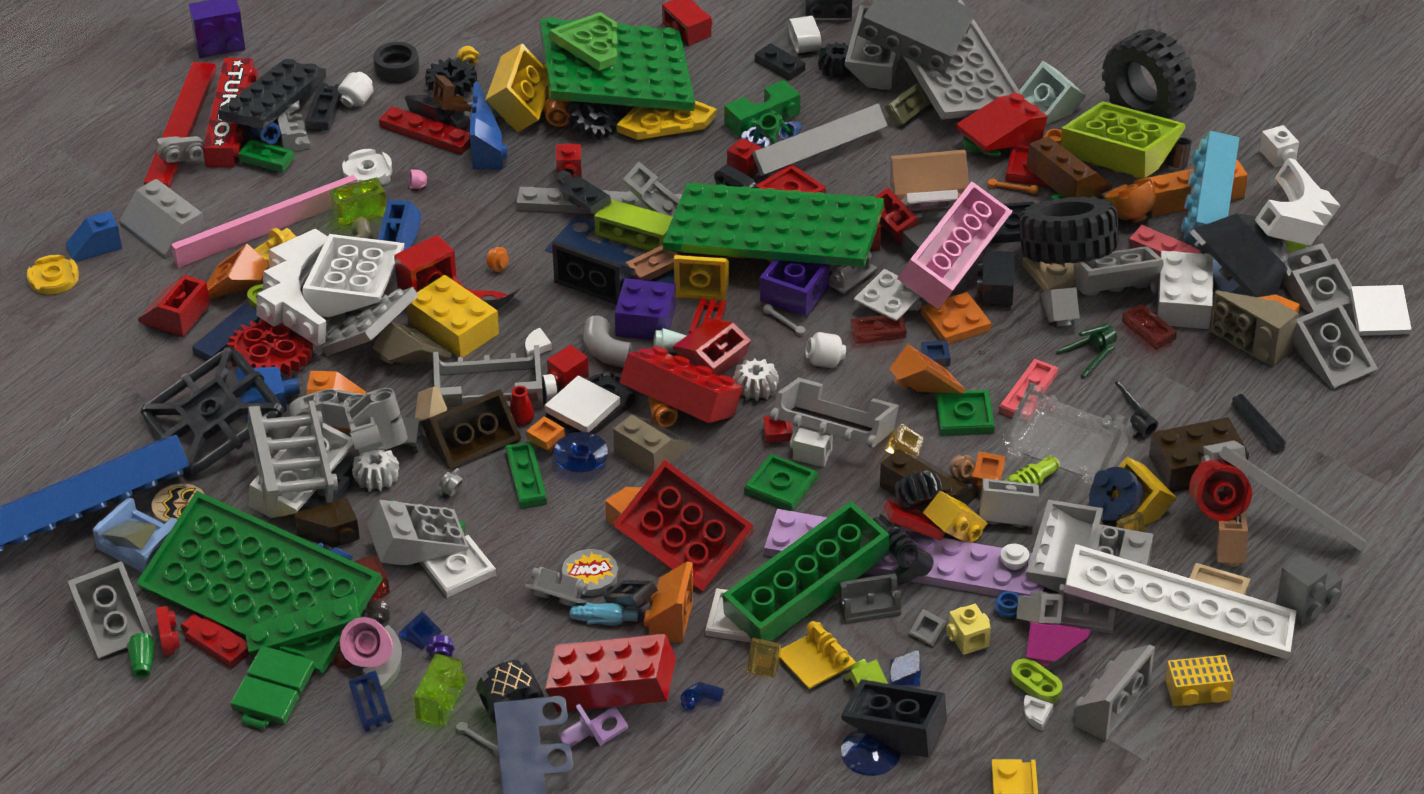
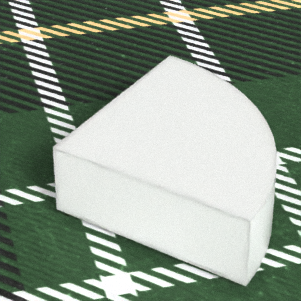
M541 328L534 330L528 335L525 342L527 357L534 354V345H539L540 354L552 350V343Z
M1026 695L1023 707L1024 716L1033 727L1043 731L1053 711V704Z

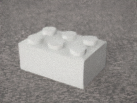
M1162 251L1161 258L1164 265L1158 283L1157 325L1209 329L1213 295V257L1210 254L1203 255L1202 253Z

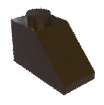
M347 498L294 513L298 537L332 547L360 539L358 520Z

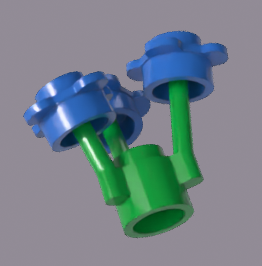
M767 113L755 121L756 127L744 131L741 138L761 146V148H765L800 134L802 124L798 121L784 123L781 115L776 116L775 114ZM779 134L780 138L778 142H776L775 137Z

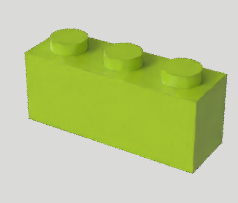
M611 199L612 203L595 214V235L649 251L663 245L662 242L673 218L669 215Z

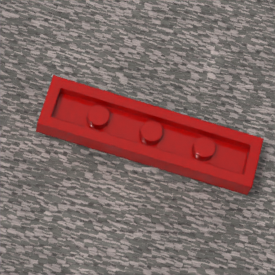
M393 106L379 118V127L460 155L471 146L470 132Z

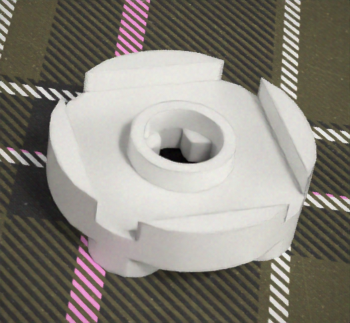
M374 149L355 151L348 156L349 160L346 163L344 161L342 164L343 176L346 178L354 175L358 180L359 191L370 187L386 185L390 183V176L393 171L391 158L384 152H382L383 155L376 154Z

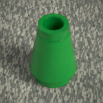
M147 633L134 634L127 643L133 676L137 678L148 677L152 667L156 643L153 641V637Z

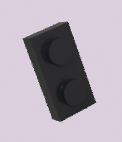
M771 43L755 53V62L789 81L806 70V62Z
M623 580L603 597L607 603L619 604L623 607L640 608L650 602V596L657 592L658 589L653 581Z

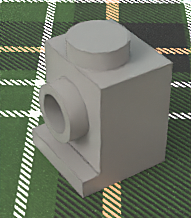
M1031 591L1030 596H1018L1016 619L1038 623H1061L1064 595Z

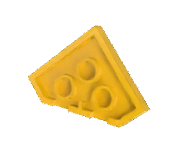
M695 101L694 111L635 106L617 124V132L640 140L703 130L717 117V109Z

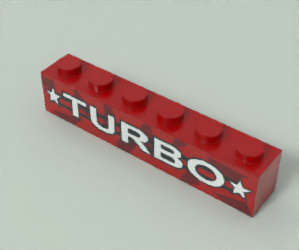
M224 58L203 144L205 167H235L236 160L239 158V152L241 151L240 142H244V127H247V125L220 120L219 110L258 80V68H254L253 58Z

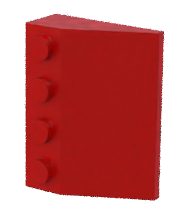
M665 459L613 524L616 529L672 570L685 562H693V586L701 592L732 561L754 533V525Z

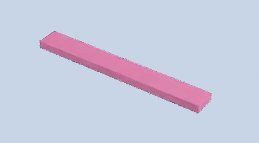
M354 175L348 176L171 244L174 263L178 268L266 235L273 228L281 229L359 199L358 180Z

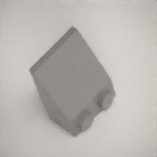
M1340 301L1297 319L1293 346L1297 353L1332 390L1378 370Z
M122 561L67 581L70 596L98 660L127 649V643L134 634L147 633L152 636Z

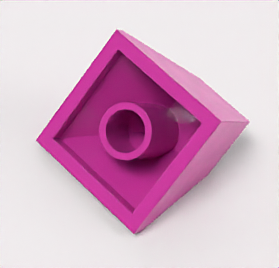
M1031 622L1026 657L1032 658V660L1040 665L1049 666L1050 661L1055 662L1090 635L1091 629L1054 623Z

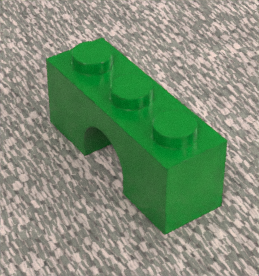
M782 80L764 88V103H752L745 97H742L724 105V124L741 138L744 131L756 127L755 121L759 120L764 114L781 115L783 121L800 114L801 94L785 80Z

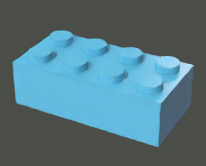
M1209 131L1206 138L1200 140L1198 149L1194 150L1191 163L1195 164L1194 172L1190 173L1188 180L1191 193L1187 195L1184 206L1185 209H1188L1187 217H1184L1181 231L1184 232V242L1193 244L1197 241L1190 233L1193 229L1228 217L1240 137Z

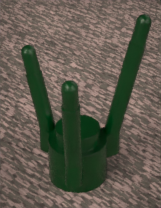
M1107 323L1080 331L1078 333L1080 337L1090 336L1056 351L1057 354H1061L1089 342L1094 348L1103 349L1083 371L1081 378H1085L1109 352L1115 349L1113 343L1117 341V333Z

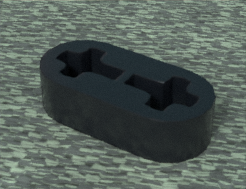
M725 165L714 173L717 185L757 188L752 178L731 166Z

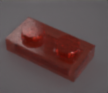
M1143 304L1122 314V322L1156 350L1176 340L1177 331Z
M885 315L850 319V327L855 344L905 339L907 337L903 316L897 321Z

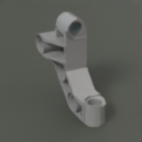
M381 388L366 394L325 389L299 397L289 407L290 416H299L303 413L308 414V402L314 400L316 411H321L323 423L351 429L350 434L355 450L358 449L360 454L375 449L386 450L401 445L408 439L396 396L391 388Z

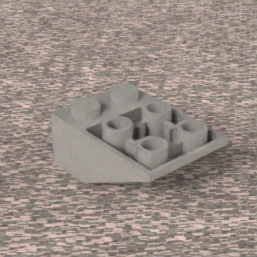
M379 500L367 522V527L381 563L410 565L466 551L469 548L454 509Z

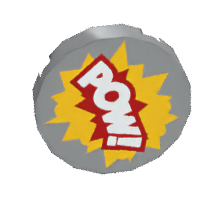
M580 550L570 555L564 561L562 577L565 574L583 579L584 583L588 584L586 593L584 595L581 594V596H597L606 593L609 587L612 586L613 588L617 583L618 566L616 560L602 550Z

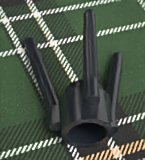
M1116 381L1115 385L1123 393L1129 404L1136 410L1130 418L1132 426L1130 427L1107 416H1103L1102 420L1130 433L1134 438L1139 434L1143 438L1151 436L1152 432H1155L1158 427V421L1142 408L1120 381Z

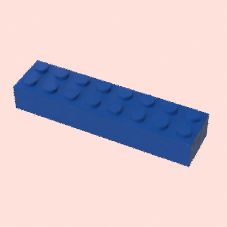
M178 436L164 437L1 505L0 551L4 550L3 544L7 542L9 545L30 539L29 533L33 531L35 534L56 528L55 522L59 520L61 523L78 519L82 517L81 511L83 510L93 512L108 506L106 501L109 499L113 502L133 495L132 490L135 488L137 491L146 490L158 485L157 479L159 478L161 480L172 479L183 474L182 468L189 466Z

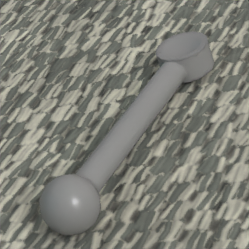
M767 304L764 306L763 311L765 314L773 315L792 328L796 336L803 337L805 335V327L796 326L773 310L772 305Z
M459 722L456 725L458 734L469 735L493 750L494 754L499 757L498 745L496 746L468 729V724L465 722Z

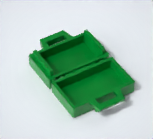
M261 646L247 671L248 676L244 677L230 703L232 710L244 713L242 724L262 730L271 721L285 725L299 699L298 694L302 693L315 669L314 661L304 658L305 652L286 646L279 647L280 650ZM252 715L265 720L263 722L257 719L250 718L249 716Z

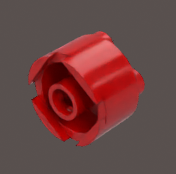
M1226 460L1204 461L1198 465V468L1191 477L1189 491L1192 501L1205 515L1213 520L1230 521L1240 513H1244L1251 503L1252 487L1248 478L1240 469ZM1222 486H1224V487H1225L1224 491H1223V490H1219V492H1218V494H1217V490H1218V489H1221Z

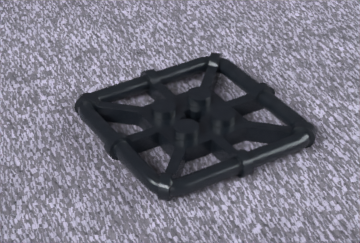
M226 347L190 373H183L180 376V380L156 395L148 403L143 404L140 411L144 422L158 440L174 435L180 438L190 430L195 433L187 459L189 466L182 468V470L188 476H197L198 473L210 467L235 448L237 450L242 448V443L250 439L248 427L235 435L228 426L240 416L248 415V407L260 406L262 417L266 416L267 419L281 417L284 409L279 399L264 382V376L260 372L255 371L245 357L235 350L234 347ZM235 362L246 377L231 388H228L225 382L231 364ZM218 366L215 378L199 389L194 382ZM187 387L193 392L179 403L164 404ZM256 388L267 403H240L237 398L249 389ZM209 407L214 408V409H213L212 411H210V412H208V410H207ZM181 415L184 420L166 432L155 416ZM222 430L229 440L200 460L206 440Z

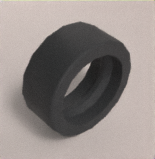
M390 42L380 46L374 52V70L377 77L382 81L389 83L406 82L414 78L419 72V55L416 48L411 44ZM393 60L407 61L398 65L387 64V62Z

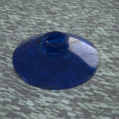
M588 432L568 434L562 437L554 447V459L557 464L571 472L595 470L608 457L606 442L601 437Z
M859 729L850 733L844 739L841 746V756L847 767L856 773L867 776H876L889 772L898 764L901 755L900 752Z

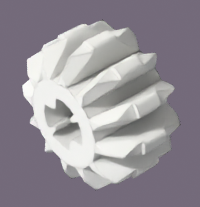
M754 357L751 362L744 360L742 365H737L733 379L735 380L734 383L743 387L741 396H745L746 400L750 398H755L756 401L759 398L768 400L769 395L775 394L777 389L778 374L774 364H767L766 359L757 361Z
M383 449L368 451L354 457L353 477L360 488L367 487L369 492L374 488H378L381 492L382 487L391 488L392 482L397 481L399 462L397 457H394L392 451H384Z

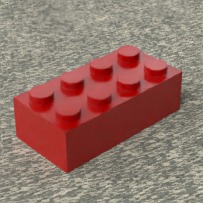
M653 346L650 349H639V351L627 354L619 383L707 423L734 417L743 387L734 383L735 380L733 378L715 375L712 373V369L690 364L688 358L682 356L674 357L667 353V349L659 346Z
M666 634L556 645L545 689L549 697L562 696L566 700L567 711L578 710L576 706L579 704L583 709L667 702L676 656ZM552 702L556 712H562L560 705Z

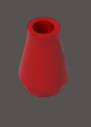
M521 385L515 386L512 389L509 405L515 423L519 426L529 424L535 414L528 395V389Z

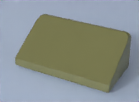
M127 520L102 533V536L115 546L142 550L157 526L150 523Z

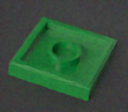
M967 390L963 394L935 393L941 436L994 433L995 425L989 390Z
M771 453L744 486V494L781 509L794 511L819 479V472Z

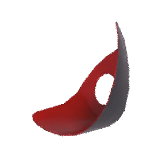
M453 275V280L462 287H464L460 283V281ZM521 288L511 294L498 291L465 289L480 299L484 296H494L496 299L483 301L498 309L510 301Z

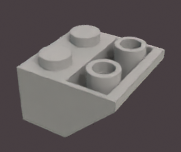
M1098 524L1092 549L1149 566L1154 534Z

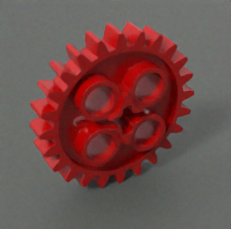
M261 318L257 324L249 321V327L240 325L241 331L234 330V336H229V343H227V347H234L253 368L278 367L281 374L285 373L288 376H291V370L300 372V366L307 367V361L312 360L313 354L312 342L283 323L274 327ZM235 362L232 363V367H237V364Z

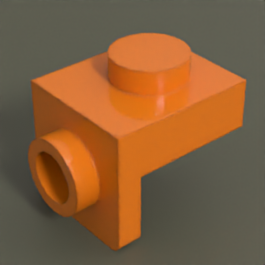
M979 451L975 469L971 474L972 485L981 490L983 478L1001 480L1006 456Z

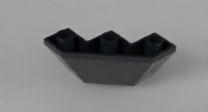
M1236 213L1195 228L1190 232L1197 240L1193 244L1203 255L1208 252L1222 266L1218 271L1228 281L1234 279L1247 293L1246 296L1264 297L1276 295L1288 269L1287 246L1283 239L1268 236L1255 221L1257 216Z

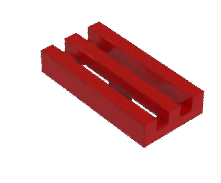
M701 297L689 329V334L699 327L705 309H707L703 323L712 317L713 311H717L715 319L722 320L726 311V301L721 300V303L717 304L716 299L706 302V298Z

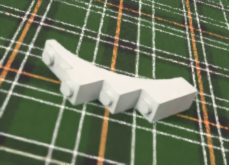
M1288 158L1275 179L1284 189L1289 202L1268 200L1255 221L1268 236L1311 246L1340 205L1328 191L1318 187L1296 160Z
M313 229L269 249V269L263 271V291L257 294L256 310L257 316L275 327L283 323L316 346L325 343L326 320L313 311L301 292V287L307 280L328 236L317 229Z

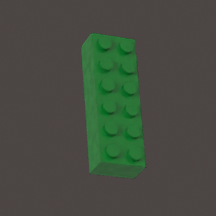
M850 501L723 593L724 615L740 630L746 632L750 639L762 649L838 593L840 582L857 579L888 556L889 534Z

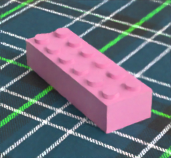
M971 182L909 260L897 279L939 310L1012 213V210Z

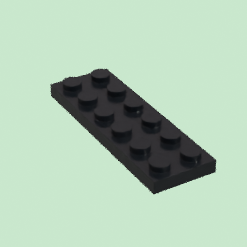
M284 59L219 110V119L264 129L326 78V69L320 68L316 64H301L293 59Z

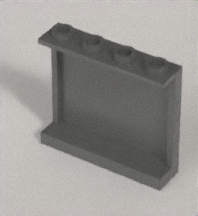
M873 0L863 17L857 36L945 75L949 63L965 33H968L977 11L954 0Z

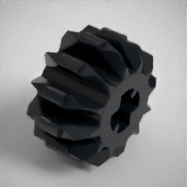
M835 41L834 44L827 43L826 47L820 49L818 66L823 75H830L831 79L834 77L841 79L843 76L850 77L852 72L845 66L849 45L846 46L845 42L838 44Z
M926 470L902 478L895 484L897 501L900 503L901 508L905 510L920 509L921 507L928 506L938 492L942 491V483L937 473Z

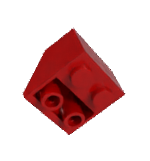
M183 275L163 289L138 318L139 323L184 336L210 306L207 282Z
M710 318L673 345L672 349L679 356L688 358L690 364L708 367L712 369L713 374L720 376L746 356L751 340L733 322Z

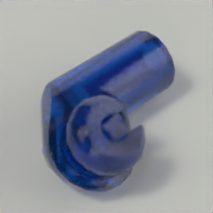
M697 682L682 692L680 697L681 705L687 710H692L704 698L721 702L724 688L704 682Z

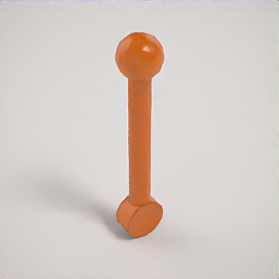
M996 179L988 180V187L991 189L1002 187L1028 191L1032 195L1037 194L1039 191L1036 185L1028 187L1002 183Z

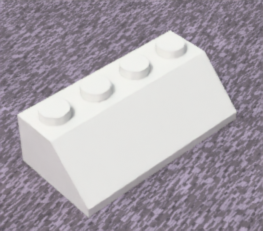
M323 423L321 432L332 472L353 448L354 444L352 437ZM309 426L300 427L291 438L311 436ZM314 447L280 450L274 458H276V461L316 457ZM319 468L281 471L275 475L276 480L280 479L281 482L321 478ZM258 475L249 486L248 506L270 518L294 514L299 511L316 490L282 493V496H278L277 508L266 509Z

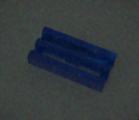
M376 670L348 681L365 732L371 731L370 727L374 725L377 728L381 727L384 721H387V723L393 722ZM371 679L383 711L382 714H378L368 683ZM359 684L363 686L372 714L370 719L367 718L357 687Z

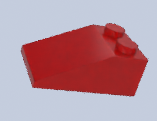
M1011 93L1010 95L996 98L958 122L955 128L984 151L1027 145L1042 139L1048 116L1040 111L1039 107L1025 100L1023 95Z

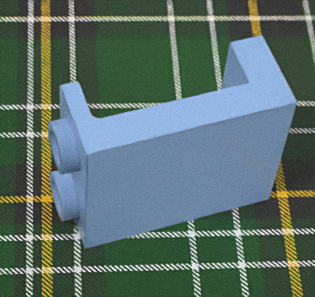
M128 497L94 527L93 534L96 549L144 572L177 519L172 517L163 524L138 511L135 507L134 499ZM127 520L150 523L157 526L142 550L115 546L102 536V533Z

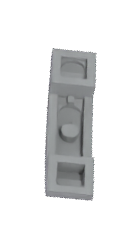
M638 161L622 181L651 211L673 217L680 199L657 181L658 177Z

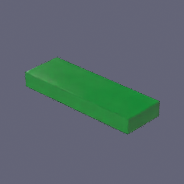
M532 442L506 445V456L520 509L546 505L547 496Z

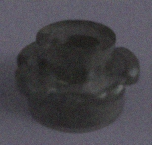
M370 601L366 609L363 610L362 615L363 617L375 619L383 625L390 620L389 606L383 601Z

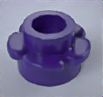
M445 635L431 637L429 644L426 646V652L437 661L448 659L455 650L451 638Z

